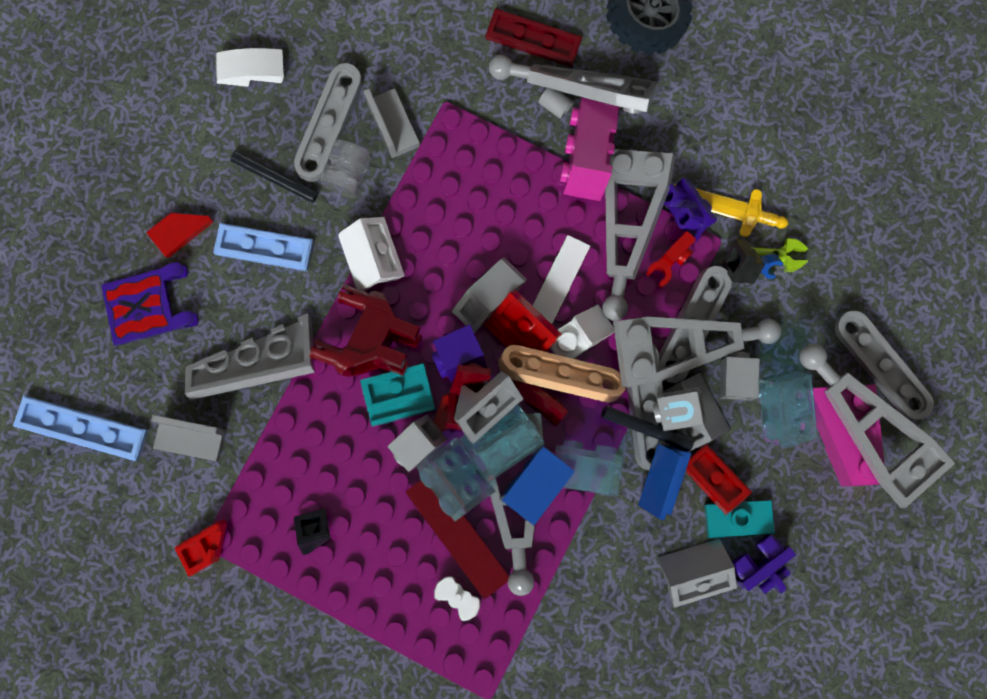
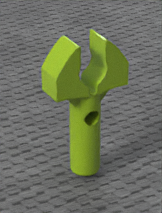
M787 238L784 246L780 249L751 247L755 249L759 257L768 254L778 255L783 262L784 272H795L808 262V260L796 261L791 256H787L791 251L806 252L808 250L798 239Z

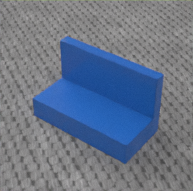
M658 443L638 506L662 520H665L666 514H672L691 456L690 452Z
M539 446L499 500L534 526L575 471L544 446Z

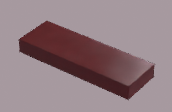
M495 8L485 39L572 68L582 36Z

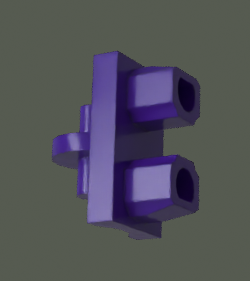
M682 178L676 185H670L664 206H667L671 211L679 228L683 229L684 232L688 231L696 238L695 242H697L703 231L717 221V218L711 211L712 206L709 201L700 196L689 179Z
M768 534L755 544L765 557L764 560L756 565L747 553H743L732 561L735 573L739 577L736 582L741 589L745 588L747 591H750L767 578L765 582L758 586L760 590L766 594L772 588H775L776 591L782 594L787 590L783 580L791 575V573L785 566L775 573V571L795 557L796 554L791 547L783 546L775 537Z

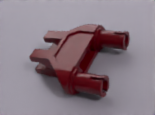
M344 284L342 290H345V292H339L338 303L361 310L363 314L347 346L339 348L316 339L313 344L317 348L311 347L310 358L334 366L339 375L346 377L361 375L379 368L404 376L409 367V362L406 361L407 355L391 349L390 346L393 341L418 348L422 339V335L419 334L420 327L396 318L383 292L375 290L368 293Z

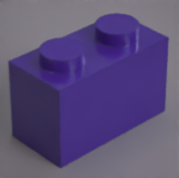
M470 325L433 341L437 351L432 352L431 355L441 378L448 376L452 383L458 365L475 363L483 368H487L484 354Z

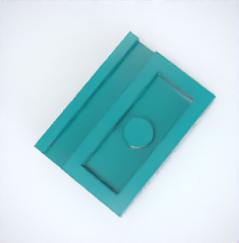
M424 363L408 367L404 376L389 372L360 380L372 427L436 410Z

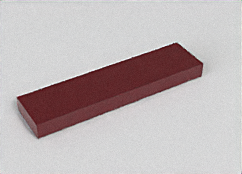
M432 472L405 491L484 600L508 582L509 575Z

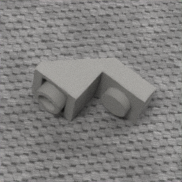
M502 258L467 290L452 312L466 326L470 325L475 334L483 328L484 324L490 319L507 295L515 289L518 291L527 279L509 261Z

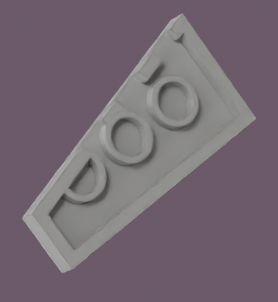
M309 314L298 317L299 322L284 327L282 324L270 329L271 334L258 340H254L253 337L241 342V345L233 351L227 353L225 350H222L186 366V396L193 400L315 373L314 360L309 356L313 346L312 320Z

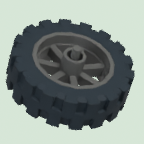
M630 0L608 1L607 9L609 11L606 16L607 21L611 22L610 29L612 33L620 37L618 40L623 45L627 43L631 46V50L635 52L641 50L647 55H653L654 52L662 54L668 48H674L687 31L692 20V15H690L692 4L688 0H638L640 4ZM633 12L639 13V15L635 17ZM667 14L668 21L661 15ZM654 22L657 23L660 27H654Z

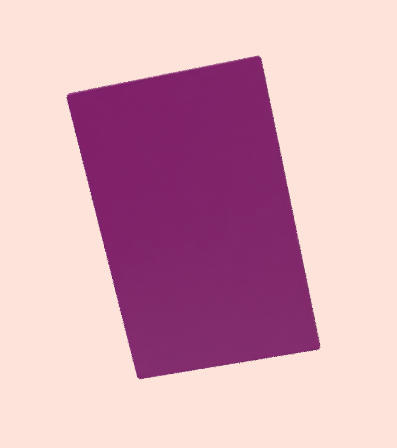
M446 102L442 104L381 217L385 218L405 276L397 281L377 283L365 291L368 293L375 290L383 292L396 318L420 327L419 334L422 335V339L418 348L396 341L392 342L390 348L406 354V361L409 362V367L424 363L436 410L372 427L360 380L391 371L379 368L361 375L346 377L339 375L334 366L314 360L315 373L291 379L212 525L223 519L227 522L220 557L483 699H491L628 430L627 427L601 418L602 409L607 405L627 414H630L627 387L616 401L604 402L538 386L548 395L557 397L562 402L563 407L568 410V413L557 426L541 415L544 447L575 472L534 525L532 547L525 548L526 567L534 578L532 591L524 596L515 595L510 591L507 582L484 600L405 493V491L432 472L507 574L510 575L513 572L512 549H505L478 453L477 441L473 444L462 430L449 429L443 432L448 440L422 464L410 472L397 463L393 453L387 446L413 422L423 416L428 415L432 421L434 420L442 396L449 393L451 382L448 376L441 378L431 353L437 351L433 341L466 326L452 310L467 290L500 259L505 258L527 279L518 292L533 306L567 235L590 245L552 323L557 330L571 322L574 316L596 305H599L602 309L605 299L611 296L614 277H610L607 274L605 192L601 201L563 194L565 182L560 181L563 162H569ZM617 187L618 224L642 226L650 203ZM662 209L635 280L627 279L624 299L628 304V312L621 320L641 317L677 318L699 273L703 269L710 267L721 245L720 238L704 230L700 239L690 247L694 253L681 266L676 262L671 267V280L666 286L660 288L658 284L664 279V274L659 270H655L648 277L646 271L651 264L660 260L685 233L675 222L673 214ZM618 237L619 266H627L637 240L636 238ZM350 272L344 284L356 288ZM337 296L314 337L313 343L316 339H320L339 348L347 346L363 311L339 304ZM484 325L480 331L475 333V336L484 354L487 369H491L490 382L501 372L498 360L507 347ZM650 327L652 344L657 348L658 353L672 328ZM615 333L575 359L609 367L620 373ZM522 400L505 416L539 412ZM533 448L488 451L500 496L531 458ZM503 506L511 538H523L525 519L512 508ZM326 508L331 539L311 553L303 555L297 545L294 517ZM447 576H453L456 582L462 586L463 590L469 591L472 596L479 597L481 606L478 614L470 620L462 621L459 618L457 608L451 607L448 601L436 600L434 589L439 580Z

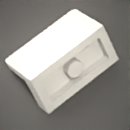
M384 217L360 218L339 233V239L357 289L366 291L377 283L397 281L405 276Z

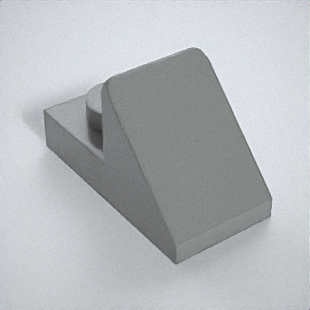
M501 371L477 393L465 385L461 387L454 419L469 441L474 444L521 402L523 397L509 375Z

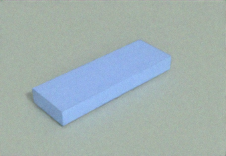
M220 223L213 253L218 256L308 271L314 241L304 237Z

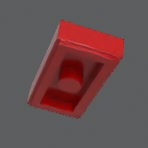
M707 444L690 457L686 473L725 515H728L752 493Z

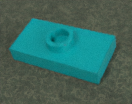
M771 500L741 502L728 515H725L716 504L704 505L707 538L775 533Z

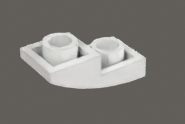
M247 48L216 53L217 83L249 86L250 80L282 83L284 78L282 50Z

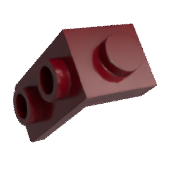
M475 363L457 366L448 394L445 428L462 430L454 419L461 387L465 385L477 393L489 383L491 369L483 368Z
M512 380L523 400L555 426L568 413V410L563 407L562 402L557 397L548 395L536 385Z

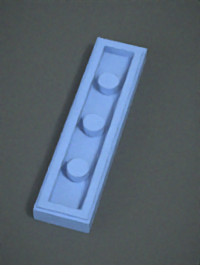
M25 395L22 397L13 424L17 428L133 461H139L149 431Z

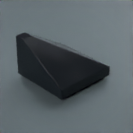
M326 508L294 517L297 545L303 555L311 553L331 539Z

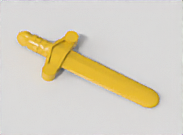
M696 189L703 199L709 201L713 213L742 221L739 230L742 237H748L757 222L772 227L776 226L780 229L788 226V220L784 216H778L777 214L762 210V192L758 189L752 191L748 203Z

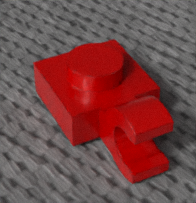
M686 231L660 260L650 265L646 275L649 277L653 271H661L664 274V279L661 280L658 286L660 288L666 286L672 277L671 267L676 262L681 266L694 253L690 247L696 241V238Z

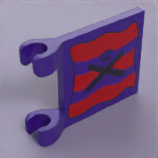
M174 262L160 269L101 285L114 346L199 324L197 314L185 311L173 316L166 281L186 278L188 271L185 265Z

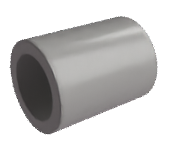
M547 88L538 103L558 118L563 119L571 109L574 101L558 90Z

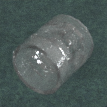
M335 140L328 156L332 162L324 166L318 182L321 186L334 193L349 198H357L363 184V179L360 175L367 173L373 156L369 151L356 144Z

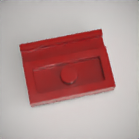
M516 289L507 295L492 314L490 320L484 324L506 347L519 345L548 352L562 336V333Z

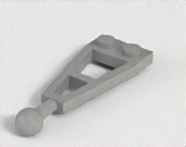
M502 54L494 56L489 63V72L495 79L504 80L510 76L525 78L527 83L623 107L624 111L633 114L648 111L658 87V82L630 76L534 64L532 67L515 64L508 56Z
M614 149V154L611 155L609 165L613 166L612 175L605 189L607 274L610 277H614L611 296L606 298L602 305L603 314L609 320H621L628 312V304L624 299L627 279L635 280L668 195L675 162L673 153ZM617 184L657 187L642 226L618 224ZM618 237L637 239L627 266L618 265Z
M641 317L613 321L622 387L657 383L744 349V342L759 340L764 344H773L781 336V327L773 319H764L756 327L742 329L741 323L663 317ZM650 327L688 329L692 357L656 370ZM703 330L727 332L728 344L706 351Z
M812 343L802 348L799 355L801 364L809 370H816L830 385L824 393L877 482L900 508H906L955 464L931 436L849 373L840 377L827 363V353L821 345ZM845 388L872 408L858 421L841 395ZM882 416L918 444L911 453L889 472L864 433Z
M541 413L504 416L477 440L478 453L505 549H512L513 572L508 577V587L513 594L518 596L529 594L534 587V578L526 567L525 548L532 547L534 526L525 519L524 537L511 538L503 506L507 505L499 500L501 496L488 451L533 448L534 454L539 446H544Z

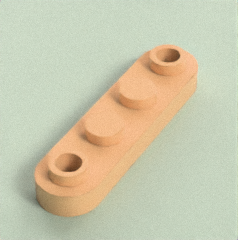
M519 345L507 347L498 360L500 371L509 375L511 380L599 401L614 402L626 388L622 387L620 373L615 369Z

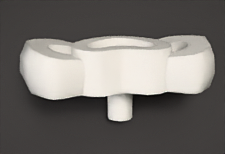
M453 576L444 577L437 582L434 589L435 599L448 601L451 607L457 608L459 618L462 621L470 620L478 614L481 606L480 598L472 596L469 591L463 590L462 586L456 582Z

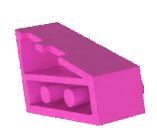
M581 97L579 107L572 108L569 125L575 127L573 135L568 134L564 153L570 154L569 163L563 162L560 181L565 182L563 194L601 201L612 175L613 166L609 164L615 149L613 139L617 130L619 106Z
M876 384L864 385L877 395ZM829 387L809 388L800 391L803 401L806 402L811 413L815 428L818 429L823 440L826 453L841 486L879 485L824 393ZM847 388L841 392L857 421L872 409ZM879 418L864 433L885 465Z

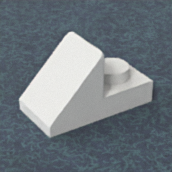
M596 305L574 316L571 322L558 329L562 336L550 349L553 354L575 359L615 333L614 327L608 318L605 317L600 306Z

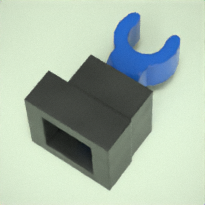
M735 239L722 263L723 268L728 271L727 274L731 281L742 284H754L760 273L768 279H774L776 275L770 267L783 265L778 255L768 254L759 257L755 249H752L747 241Z

